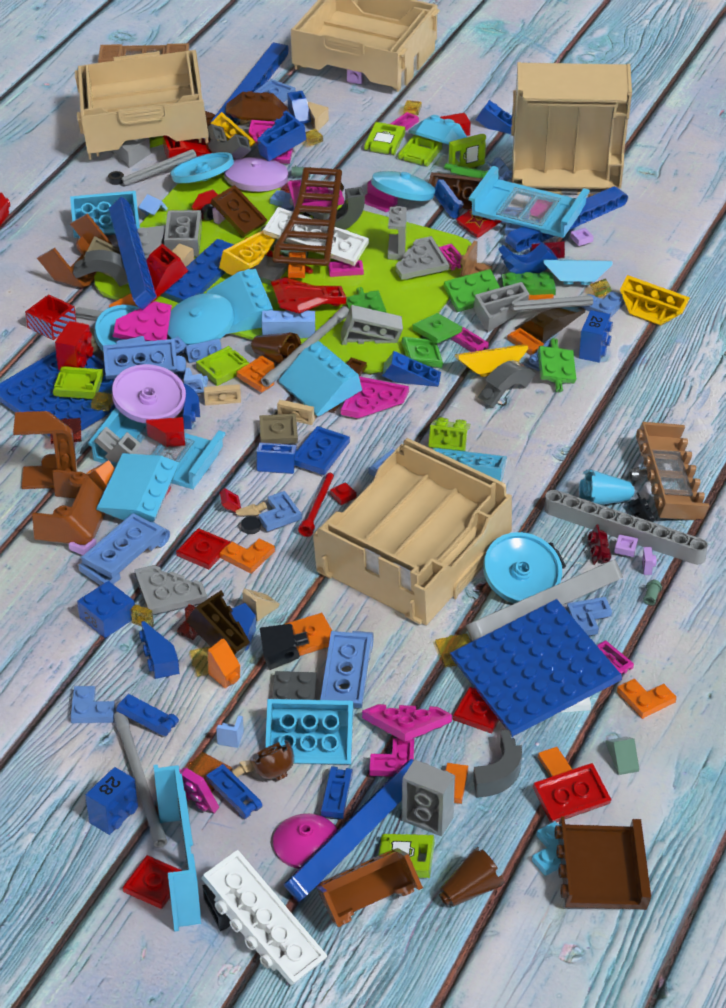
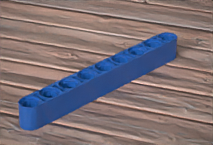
M614 186L586 198V204L570 229L624 206L628 201V195ZM522 226L511 231L506 236L505 242L517 252H521L530 248L531 244L541 243L555 236Z
M413 759L406 762L283 884L297 902L304 899L402 801L403 776L414 761Z

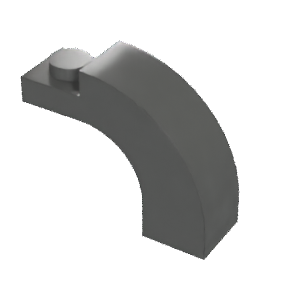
M213 124L207 127L211 138L208 146L213 153L227 152L232 154L233 160H237L251 151L247 137L235 134L227 141L223 127Z
M361 187L345 189V201L341 208L337 210L335 227L345 230L352 226L361 216L365 204V196Z
M108 250L86 252L84 260L81 259L74 264L73 275L76 278L100 271L111 275L119 287L128 284L122 257L115 252Z
M507 361L494 369L485 379L488 383L478 398L494 408L509 387L514 384H520L527 388L536 373L519 361Z
M501 730L500 748L503 757L494 764L474 767L473 783L477 798L499 794L511 787L519 777L522 762V745H516L515 738H511L509 730Z

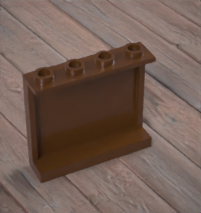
M561 816L559 825L555 826V839L559 840L556 854L557 858L561 860L558 875L563 880L560 895L565 900V907L647 910L651 900V890L641 819H632L630 827L565 824V816Z

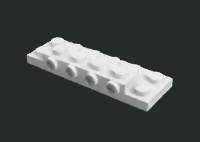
M278 207L263 229V233L279 239L293 212ZM299 214L298 218L312 219L302 214ZM294 224L291 231L327 233L328 227ZM335 227L331 258L355 266L367 247L369 238ZM287 237L285 242L290 244L325 246L326 244L325 239Z
M238 850L203 874L201 879L216 896L214 899L216 910L222 915L226 914L231 920L230 926L232 929L244 935L247 947L250 950H256L260 954L262 965L267 969L271 968L273 971L278 970L291 986L328 957Z

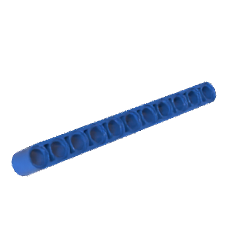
M273 42L212 121L221 112L226 115V104L241 92H254L268 82L286 59L289 46ZM226 115L234 123L238 121V118Z
M119 197L109 207V212L133 301L139 308L144 310L156 298V293L131 205L125 198Z

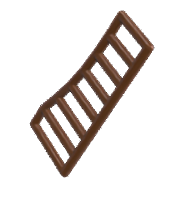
M305 167L303 169L295 208L288 224L274 246L272 258L274 263L328 266L330 264L342 178L341 169ZM309 174L334 175L335 181L308 180ZM306 188H333V194L306 193ZM304 199L332 201L331 207L302 205ZM300 212L330 214L329 220L298 218ZM294 224L328 227L327 233L291 231ZM287 237L326 240L325 246L286 244L284 242ZM280 251L324 253V258L281 257Z

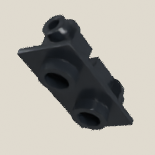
M637 493L638 499H632L628 504L632 515L655 522L652 511L647 512V509L650 507L646 499H641L639 493Z

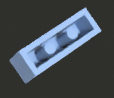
M288 310L262 311V335L292 332L300 338H309L315 333V311L307 310L299 314Z

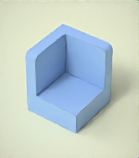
M148 194L139 206V209L146 216L149 214L155 215L159 208L165 211L168 209L161 200Z
M186 368L184 384L190 386L196 393L204 392V387H207L208 377L202 376V374L192 375L190 368Z
M238 715L235 725L223 723L217 726L218 745L239 747L244 733L243 716Z

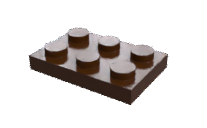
M235 185L212 198L210 202L243 238L267 222L264 215Z

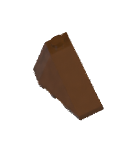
M431 172L429 183L435 188L438 179L444 180L456 197L464 203L462 208L470 210L472 208V201L469 200V197L483 178Z

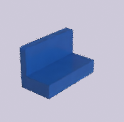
M259 443L257 449V471L293 474L297 445Z

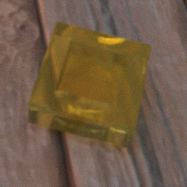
M407 100L403 113L409 112L413 115H419L422 102Z
M316 129L307 131L305 142L309 146L323 142V135Z
M606 278L590 284L596 297L605 296L612 291Z
M97 392L91 402V408L109 411L114 403L112 394Z
M135 604L131 608L132 623L142 627L141 622L145 621L153 627V611Z

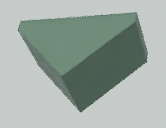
M621 737L605 741L618 775L639 772L634 738Z

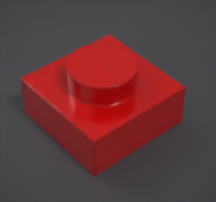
M346 482L330 489V495L340 505L357 498V492Z
M226 488L219 492L221 504L225 509H230L233 512L241 509L238 495Z

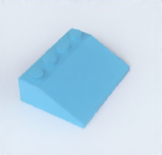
M136 191L70 196L72 222L88 213L105 235H114L115 230L109 207L119 197H123L131 205L137 229H139ZM73 229L74 238H80L77 232Z
M256 269L239 271L206 291L207 293L223 296L232 306L234 322L227 334L262 328V311L273 310Z
M320 341L305 348L278 380L283 387L304 405L313 406L314 414L317 417L362 391L358 373Z
M433 448V450L501 482L503 481L507 456Z
M122 453L96 510L121 520L127 519L134 513L149 522H155L174 479L179 462L160 455Z
M267 699L265 748L278 742L281 746L286 745L284 741L287 740L294 752V764L351 765L353 701Z

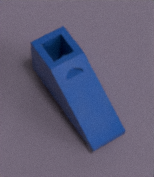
M489 100L475 120L487 129L511 134L512 116L501 109L496 103Z
M393 351L384 363L382 376L397 383L438 387L441 372Z
M142 621V630H139L141 643L145 642V645H143L145 657L149 656V659H147L149 672L153 671L155 679L180 674L174 645L149 624Z

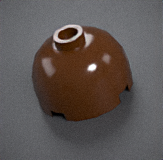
M284 741L286 745L282 746L279 742L257 752L259 757L255 760L253 756L250 758L252 767L258 775L266 779L275 778L276 781L288 776L287 771L294 764V752L289 741Z

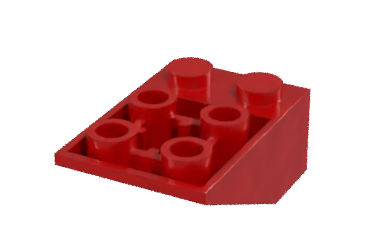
M167 135L162 136L167 159L192 149L196 152L197 157L213 153L204 138H201L199 143V139L175 141Z
M161 244L149 254L146 260L156 293V298L153 301L188 272L180 257L164 244Z

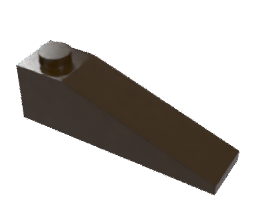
M577 306L546 310L527 318L517 325L515 330L521 328L545 343L584 314L586 309Z

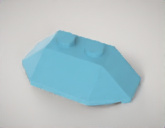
M431 115L409 129L408 132L447 145L451 141L467 137L460 124L455 123L451 119H442L438 115Z
M543 259V263L560 281H564V284H574V281H581V285H591V282H595L613 265V261Z

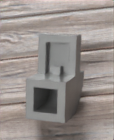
M105 427L94 440L95 443L107 452L105 457L115 463L119 462L122 453L134 454L141 445L128 432L119 438L108 427Z

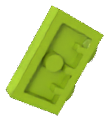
M437 418L430 425L428 447L465 451L467 432L471 424L466 423V420L457 419L455 422L448 421V418Z

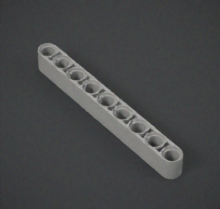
M550 490L545 495L544 510L551 516L592 530L598 524L599 530L604 531L607 535L616 538L619 535L638 538L639 546L652 547L654 551L692 564H703L706 560L708 544L701 538L558 490Z
M616 559L465 626L471 640L474 641L555 599H558L562 605L623 578Z

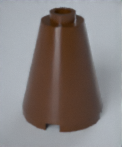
M292 332L258 335L251 342L254 353L264 356L277 364H280L301 345L300 337Z
M477 846L440 887L441 893L439 896L446 906L450 904L454 907L501 887L504 884L503 876H497L496 870L498 867L483 849L479 851Z

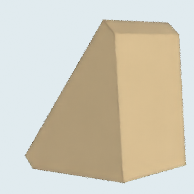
M307 102L311 117L310 123L315 132L319 131L329 121L328 107Z
M246 588L242 591L243 603H246L253 611L257 622L280 605L267 594Z

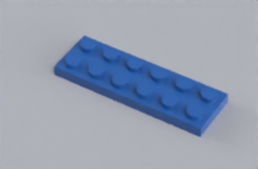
M216 239L186 267L188 272L160 296L180 303L191 296L203 294L226 273L219 268L223 250L234 244Z

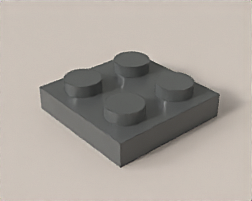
M275 671L272 699L315 700L317 672Z

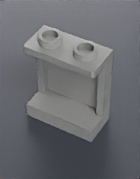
M390 207L388 229H397L398 234L389 235L388 259L402 260L405 254L407 207Z

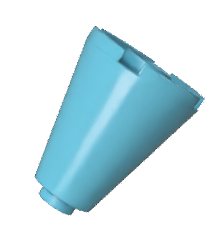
M586 469L583 472L585 478L580 480L579 498L599 505L629 501L634 496L635 489L629 481L591 469Z

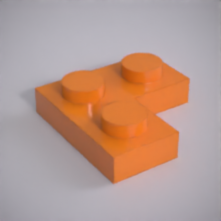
M260 356L236 372L237 378L262 393L274 385L273 382L269 387H266L261 382V379L270 370L275 368L274 362L264 356Z
M260 538L248 549L231 542L220 552V558L252 574L275 552V546Z
M634 678L617 687V693L642 719L676 703V695L665 684L646 691Z

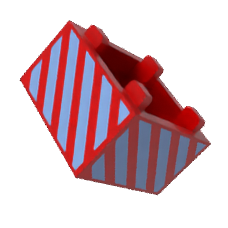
M49 294L25 311L27 328L52 340H55L61 334L69 321L76 322L75 306Z

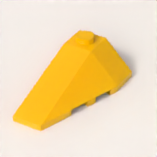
M262 230L223 250L219 268L233 276L239 271H245L258 265L276 238L265 235Z

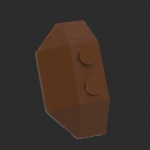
M241 92L226 104V115L241 120L276 121L283 116L285 110L288 112V107L278 97L268 92Z

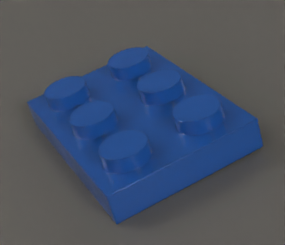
M317 426L297 450L295 466L325 475L350 443V436Z

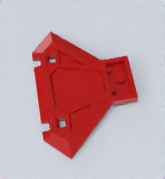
M288 277L271 281L279 307L299 314L322 304H331L333 306L346 304L347 297L342 286H316Z

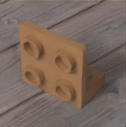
M474 240L471 246H468L466 254L462 255L460 277L489 269L492 271L493 266L477 263L478 241Z

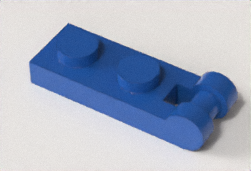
M438 179L435 186V197L450 217L458 218L459 210L462 209L464 203L456 197L444 180Z
M129 693L118 704L116 710L162 736H167L171 732V728L175 727L179 722L176 715H168Z
M224 764L206 775V781L238 811L241 818L246 819L251 816L252 811H258L263 807L260 799ZM245 800L249 802L247 805L243 803Z
M331 766L321 816L343 819L353 777V769L346 768V770H341L338 767Z

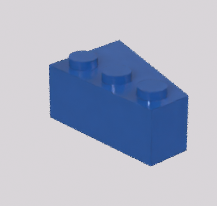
M285 110L283 116L277 119L275 124L257 139L259 154L267 161H270L306 140L305 125Z

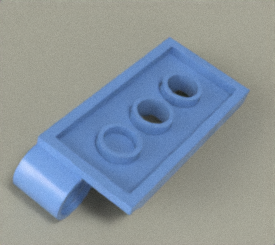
M175 339L103 345L106 380L115 379L122 371L129 367L143 364L166 368L176 374L181 380L184 379L186 359L182 356H176ZM141 356L144 357L145 360L142 362L136 361V358ZM125 358L127 362L119 363L118 360Z
M132 513L81 557L82 563L113 579L147 548L152 551L156 546H165L169 540L170 531Z
M331 631L320 700L353 701L355 708L363 707L368 665L373 649V632L352 631V633ZM345 666L352 668L349 672H344L341 669ZM341 684L349 685L347 689H340L338 686Z

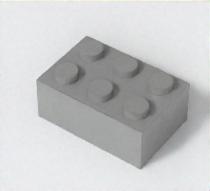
M168 210L164 245L173 251L178 244L193 248L194 256H199L202 232L201 210Z
M414 759L403 776L402 821L443 836L454 815L455 775Z

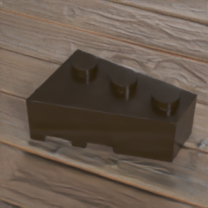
M220 590L196 606L186 622L210 647L224 638L235 657L238 658L250 644V641L239 621H235L232 615L233 610L231 606H227L223 599L224 594Z

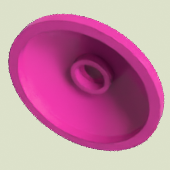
M304 813L291 816L284 820L275 830L273 836L274 851L283 863L299 869L337 831V828L330 820L317 814Z

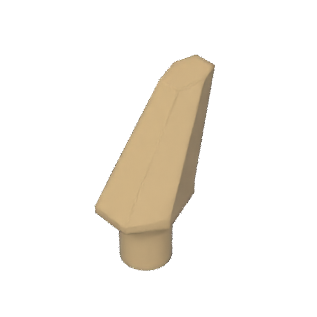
M265 502L258 505L252 504L235 512L238 516H259L261 511L267 509V505Z
M250 760L239 762L240 766L232 770V773L239 777L243 773L247 775L254 771Z

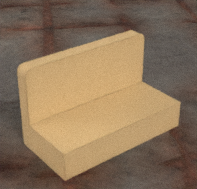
M240 384L204 387L205 406L241 403Z
M279 400L277 403L278 414H296V422L312 425L317 417L314 414L313 406Z

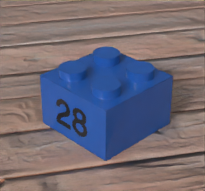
M590 310L581 330L579 359L600 363L602 356L605 357L607 346H610L612 336L609 335L613 327L611 314Z
M110 581L105 582L77 600L79 618L104 638L136 618L134 600Z
M116 767L110 770L85 794L89 823L108 835L115 829L120 828L123 821L134 814L138 808L135 778Z

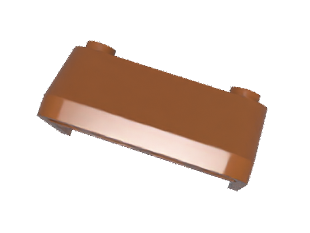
M88 213L70 223L80 236L76 246L82 255L75 263L84 258L94 236L113 245ZM56 248L47 251L37 258L55 281L75 287L84 288L90 285L96 272H92L76 278L73 275L74 264L70 267Z
M48 411L15 412L13 435L53 434L55 454H47L42 458V466H23L22 489L54 488L53 470L78 472L73 431L70 427Z
M53 470L55 496L75 498L72 507L59 506L53 511V514L33 512L34 540L61 543L75 542L79 545H86L95 538L105 513L96 510L104 491L83 472Z
M399 848L387 851L328 878L316 886L333 923L337 927L352 920L351 916L354 915L355 911L394 893H401L402 896L413 893L415 891L414 888L418 890L423 888L409 854Z

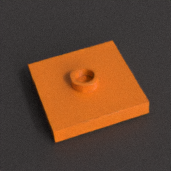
M323 613L286 623L293 625L296 634L303 632L308 634L310 643L299 646L300 656L329 647L332 629Z

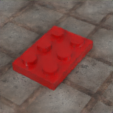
M593 763L537 781L532 786L550 823L554 821L556 823L559 822L561 816H565V819L608 805L612 800Z

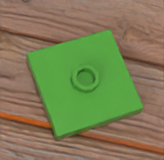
M436 313L413 324L412 330L438 344L461 333L462 326Z
M402 338L401 343L407 357L430 367L442 368L443 360L438 345L435 342L421 338Z

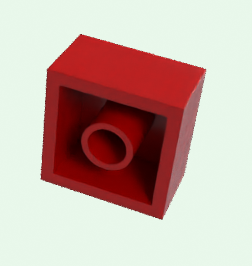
M69 321L56 339L55 348L58 370L61 367L84 368L89 357L93 355L92 333L88 324Z

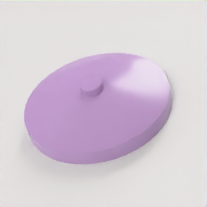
M247 157L234 160V164L224 171V178L231 186L235 185L238 189L256 192L270 191L286 184L288 181V170L283 164L275 160L267 161L261 157Z
M150 364L136 365L125 369L115 378L112 387V399L116 408L124 416L141 423H146V420L174 418L183 409L186 398L184 384L176 374L166 368Z

